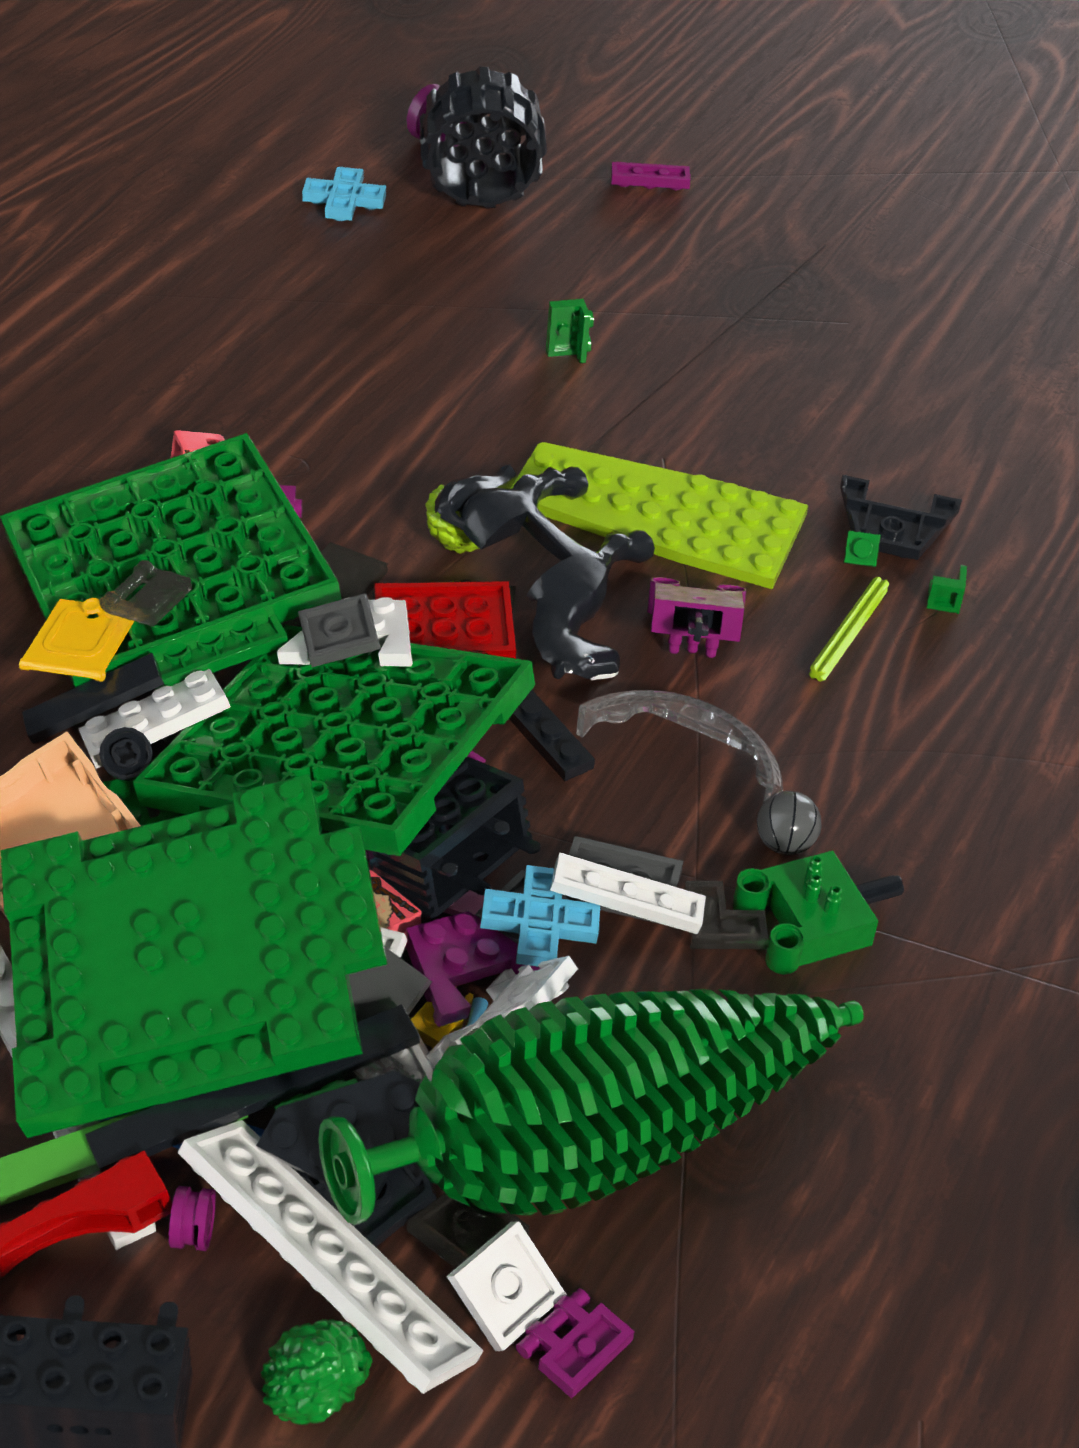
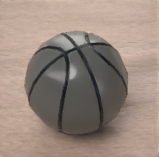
M781 791L771 795L763 803L757 815V829L761 840L770 850L778 854H801L817 841L821 833V815L818 807L811 798L797 791Z

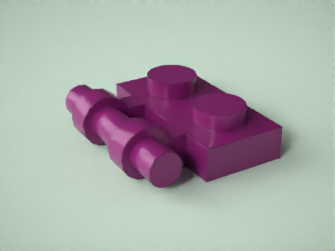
M578 1288L569 1297L562 1296L554 1304V1311L542 1322L535 1321L525 1331L526 1336L516 1345L518 1353L525 1359H529L537 1350L546 1352L539 1360L538 1369L571 1399L633 1341L635 1332L602 1303L592 1312H586L583 1308L590 1303V1298L581 1288ZM572 1325L574 1328L562 1339L556 1335L563 1326Z

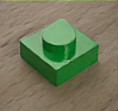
M848 531L843 563L876 567L881 535Z

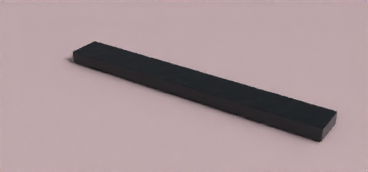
M401 1004L357 1022L363 1054L169 1103L158 1104L85 1134L97 1167L100 1173H102L125 1157L134 1156L145 1150L149 1157L183 1143L185 1139L214 1130L420 1043V1035Z

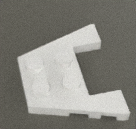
M388 597L368 600L379 643L382 646L378 653L380 666L411 667L413 662L406 600H393ZM300 631L278 649L279 664L310 665L303 631Z
M570 956L543 961L538 965L540 969L533 971L530 965L521 966L518 969L519 974L517 975L512 968L503 971L486 989L494 1002L474 1024L445 1035L427 1054L434 1068L449 1046L463 1044L460 1039L473 1029L479 1028L487 1020L500 1014L505 1018L511 1011L523 1007L530 1010L534 1005L551 1001L564 993L569 988L567 981L578 970Z

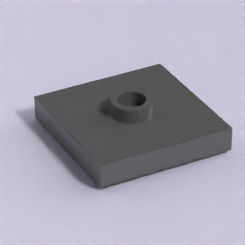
M367 594L298 611L311 667L381 649Z

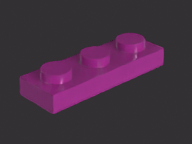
M612 162L611 184L620 187L643 186L648 189L662 187L672 190L690 188V166Z

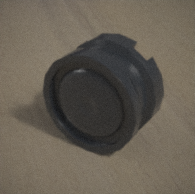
M122 727L113 730L105 736L100 745L99 756L102 766L110 776L122 781H132L152 762L153 751L150 741L142 732L135 728Z

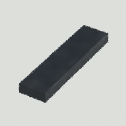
M150 653L106 673L103 682L93 679L22 712L29 739L35 744L164 685L153 653Z

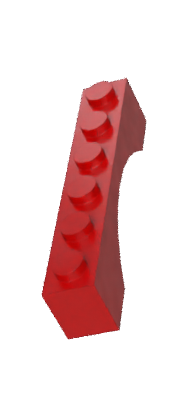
M145 1150L134 1156H128L119 1160L113 1167L93 1178L81 1180L74 1188L53 1199L38 1203L33 1210L16 1219L1 1223L0 1279L23 1260L59 1241L89 1233H136L171 1214L172 1203L168 1190Z

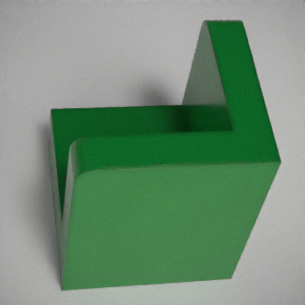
M960 565L957 579L933 575L928 588L927 609L959 614L966 587L967 566Z

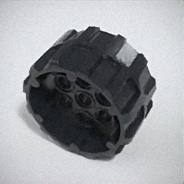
M478 66L474 71L461 74L458 71L448 75V81L440 86L438 90L433 88L426 97V114H422L420 117L421 161L425 169H430L431 185L439 193L444 191L455 199L456 204L466 207V204L491 209L496 208L497 204L509 200L517 201L523 197L527 187L532 182H537L543 173L542 157L547 153L544 119L541 117L539 99L533 90H526L519 83V77L513 73L507 72L503 74L489 70V67ZM443 132L446 134L445 141L441 142V133ZM526 135V139L521 144V136Z

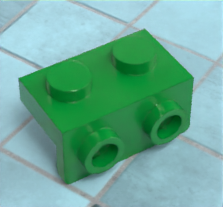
M584 299L549 301L546 353L548 357L577 355L580 363H586L587 352H591L589 328H592L594 325L592 310H588Z

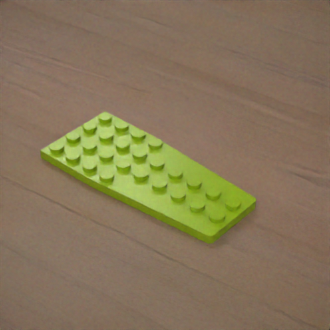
M541 442L537 445L510 488L512 489L515 483L526 474L540 475L549 467L555 468L560 472L571 466L578 467L586 474L589 483L587 493L574 500L567 499L562 495L548 496L538 503V509L545 517L603 537L612 532L627 535L635 530L645 531L652 538L655 555L769 589H773L808 511L807 504L793 499H785L763 491L741 487L734 483L710 479L705 475L687 474L546 442Z

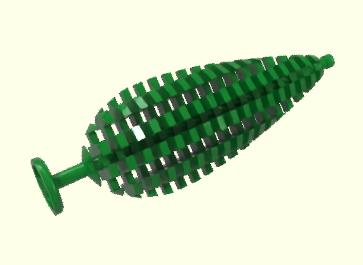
M691 989L690 991L693 994L688 991H645L636 993L628 991L612 993L609 996L606 994L590 995L582 1000L579 997H569L559 1000L555 1005L552 1001H547L534 1005L530 1010L526 1007L511 1011L505 1018L500 1014L487 1020L479 1028L473 1029L460 1040L463 1044L449 1046L440 1061L435 1065L431 1082L425 1075L415 1097V1101L420 1107L414 1106L410 1111L408 1137L365 1149L357 1130L346 1118L334 1116L324 1119L320 1125L318 1140L325 1180L340 1214L348 1223L354 1225L367 1221L374 1212L376 1199L374 1175L412 1163H416L423 1174L432 1183L438 1184L448 1197L470 1206L464 1199V1197L468 1198L479 1209L491 1213H507L500 1203H503L512 1215H533L538 1211L532 1203L535 1204L542 1215L558 1214L567 1209V1207L574 1209L587 1204L592 1199L597 1201L609 1196L616 1190H623L639 1181L638 1178H645L660 1170L659 1166H668L681 1159L682 1157L677 1151L679 1153H690L701 1146L694 1135L701 1142L707 1138H713L720 1133L714 1126V1123L722 1130L738 1120L734 1112L742 1118L750 1112L754 1101L760 1106L768 1099L772 1089L777 1093L785 1086L790 1077L794 1079L807 1064L812 1065L827 1052L825 1048H831L842 1036L838 1033L840 1027H850L862 1022L864 1018L862 1006L859 1002L851 1000L841 1003L837 1007L831 1000L821 997L810 998L803 994L777 995L776 993H762L761 995H754V999H752L748 994L718 989L728 999L726 1001L712 990Z

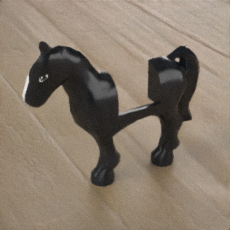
M509 464L500 468L494 476L476 475L452 480L444 486L435 500V513L438 512L440 518L463 530L467 537L481 550L518 533L523 526L544 548L561 560L541 575L526 594L531 602L537 600L532 634L542 658L551 664L553 677L560 679L566 673L591 680L613 678L616 676L620 668L618 651L609 646L593 643L577 634L580 626L592 619L601 608L606 595L608 575L612 564L621 560H630L636 563L649 560L653 557L655 549L652 538L645 531L641 530L629 532L627 535L612 532L606 535L601 547L594 552L580 545L554 526L539 511L538 503L548 496L562 495L567 499L574 500L587 493L589 483L586 474L578 467L571 466L561 472L549 467L540 475L526 474L515 483L512 489H509L513 486L517 476Z

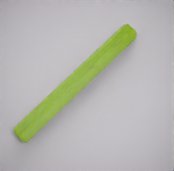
M875 577L810 666L811 671L809 675L812 679L816 678L819 682L826 680L888 592L889 582L887 579L882 580L880 577Z

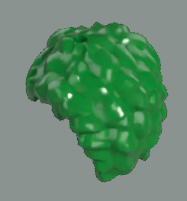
M322 1319L315 1321L313 1324L304 1323L303 1325L292 1327L289 1331H283L278 1342L269 1348L268 1353L271 1359L264 1363L263 1369L260 1372L261 1377L266 1383L262 1388L263 1392L267 1394L263 1398V1402L271 1407L273 1414L278 1416L281 1421H291L297 1425H307L309 1423L324 1422L334 1412L340 1411L344 1403L354 1401L356 1389L369 1377V1368L372 1364L370 1352L366 1350L365 1343L362 1337L359 1336L357 1329L350 1323L342 1320Z

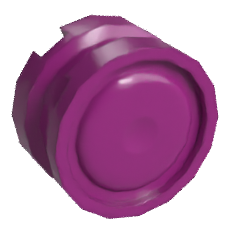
M188 1186L177 1187L169 1223L170 1248L183 1249L185 1245H194L196 1250H208L215 1218V1189L202 1188L200 1192H193L191 1187Z

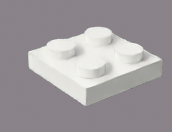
M519 1221L510 1222L447 1275L452 1286L495 1351H504L528 1327L546 1314L562 1296L567 1295Z

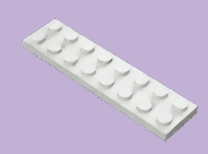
M243 1120L183 1141L178 1154L192 1167L194 1172L202 1176L220 1194L225 1202L230 1204L256 1232L260 1233L280 1253L285 1261L289 1262L317 1292L321 1293L341 1313L342 1317L368 1339L373 1347L383 1354L405 1376L406 1380L414 1385L422 1394L477 1363L484 1350L352 1224L348 1223L291 1166L258 1150L256 1145L261 1137Z

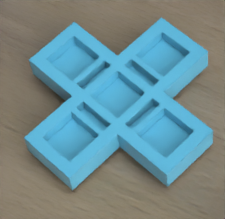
M337 167L333 180L306 178L302 191V201L313 204L326 203L325 218L336 221H352L356 206L369 210L383 209L386 198V186L362 183L364 169Z
M527 865L523 894L485 889L480 928L519 933L516 964L539 967L538 965L543 961L556 959L559 939L595 944L597 942L600 905L562 899V894L550 891L554 868Z

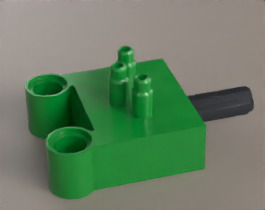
M832 850L762 870L750 868L741 871L737 877L732 906L738 915L749 919L762 916L766 906L770 907L779 924L771 930L765 962L773 972L785 975L795 972L799 966L872 946L878 919L868 904L900 896L904 893V886L901 877L894 875L855 885Z

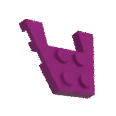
M470 911L408 927L405 931V936L408 940L405 947L413 967L432 981L424 996L426 1001L431 1002L433 1005V1019L438 1027L468 1018L472 1006L457 990L456 986L496 975L511 968L517 975L519 974L518 969L521 966H525L516 964L518 944L498 930L480 928L481 919ZM530 966L533 971L540 969L537 966Z

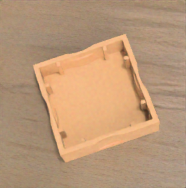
M67 731L20 760L12 769L0 776V910L3 914L1 850L77 831L82 840H87L141 826L120 798L102 783L94 765Z

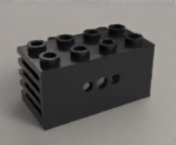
M467 756L434 797L435 813L401 856L367 850L371 870L420 909L422 917L431 921L469 890L478 895H484L485 889H491V886L483 881V879L519 849L528 854H535L541 850L540 843L532 840V833L527 831L530 828V821L525 819L529 814L528 809L523 807L527 803L526 797L521 795L525 791L523 779Z
M77 1295L71 1296L66 1300L62 1319L0 1315V1448H181L193 1372L188 1328L176 1327L178 1318L177 1304L165 1302L160 1306L157 1325L82 1321L85 1302L81 1296ZM18 1334L24 1335V1338L20 1341L17 1339ZM110 1341H116L114 1348H108L105 1345Z

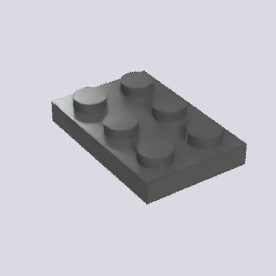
M578 836L574 837L569 852L570 856L674 887H678L684 862ZM566 896L570 900L586 902L580 899ZM600 906V910L657 923L624 912Z

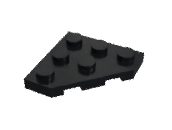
M394 1070L278 1107L256 1147L258 1150L327 1185L320 1159L318 1140L319 1129L323 1120L334 1116L346 1118L357 1130L365 1149L408 1137L410 1111L414 1106L420 1107L415 1101L420 1083ZM392 1170L374 1175L375 1202Z

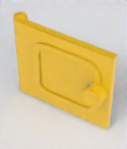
M89 598L84 602L59 599L23 658L20 659V670H36L71 675L103 682L106 677V668L139 615L138 609L103 605L97 598ZM89 614H98L96 618H87Z

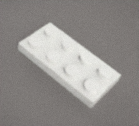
M208 669L206 671L193 672L184 681L173 686H162L156 689L151 696L140 701L127 702L118 711L105 717H94L87 721L85 726L78 729L97 769L102 767L99 756L100 745L105 736L115 729L122 727L135 728L142 732L150 741V744L231 706L212 671Z

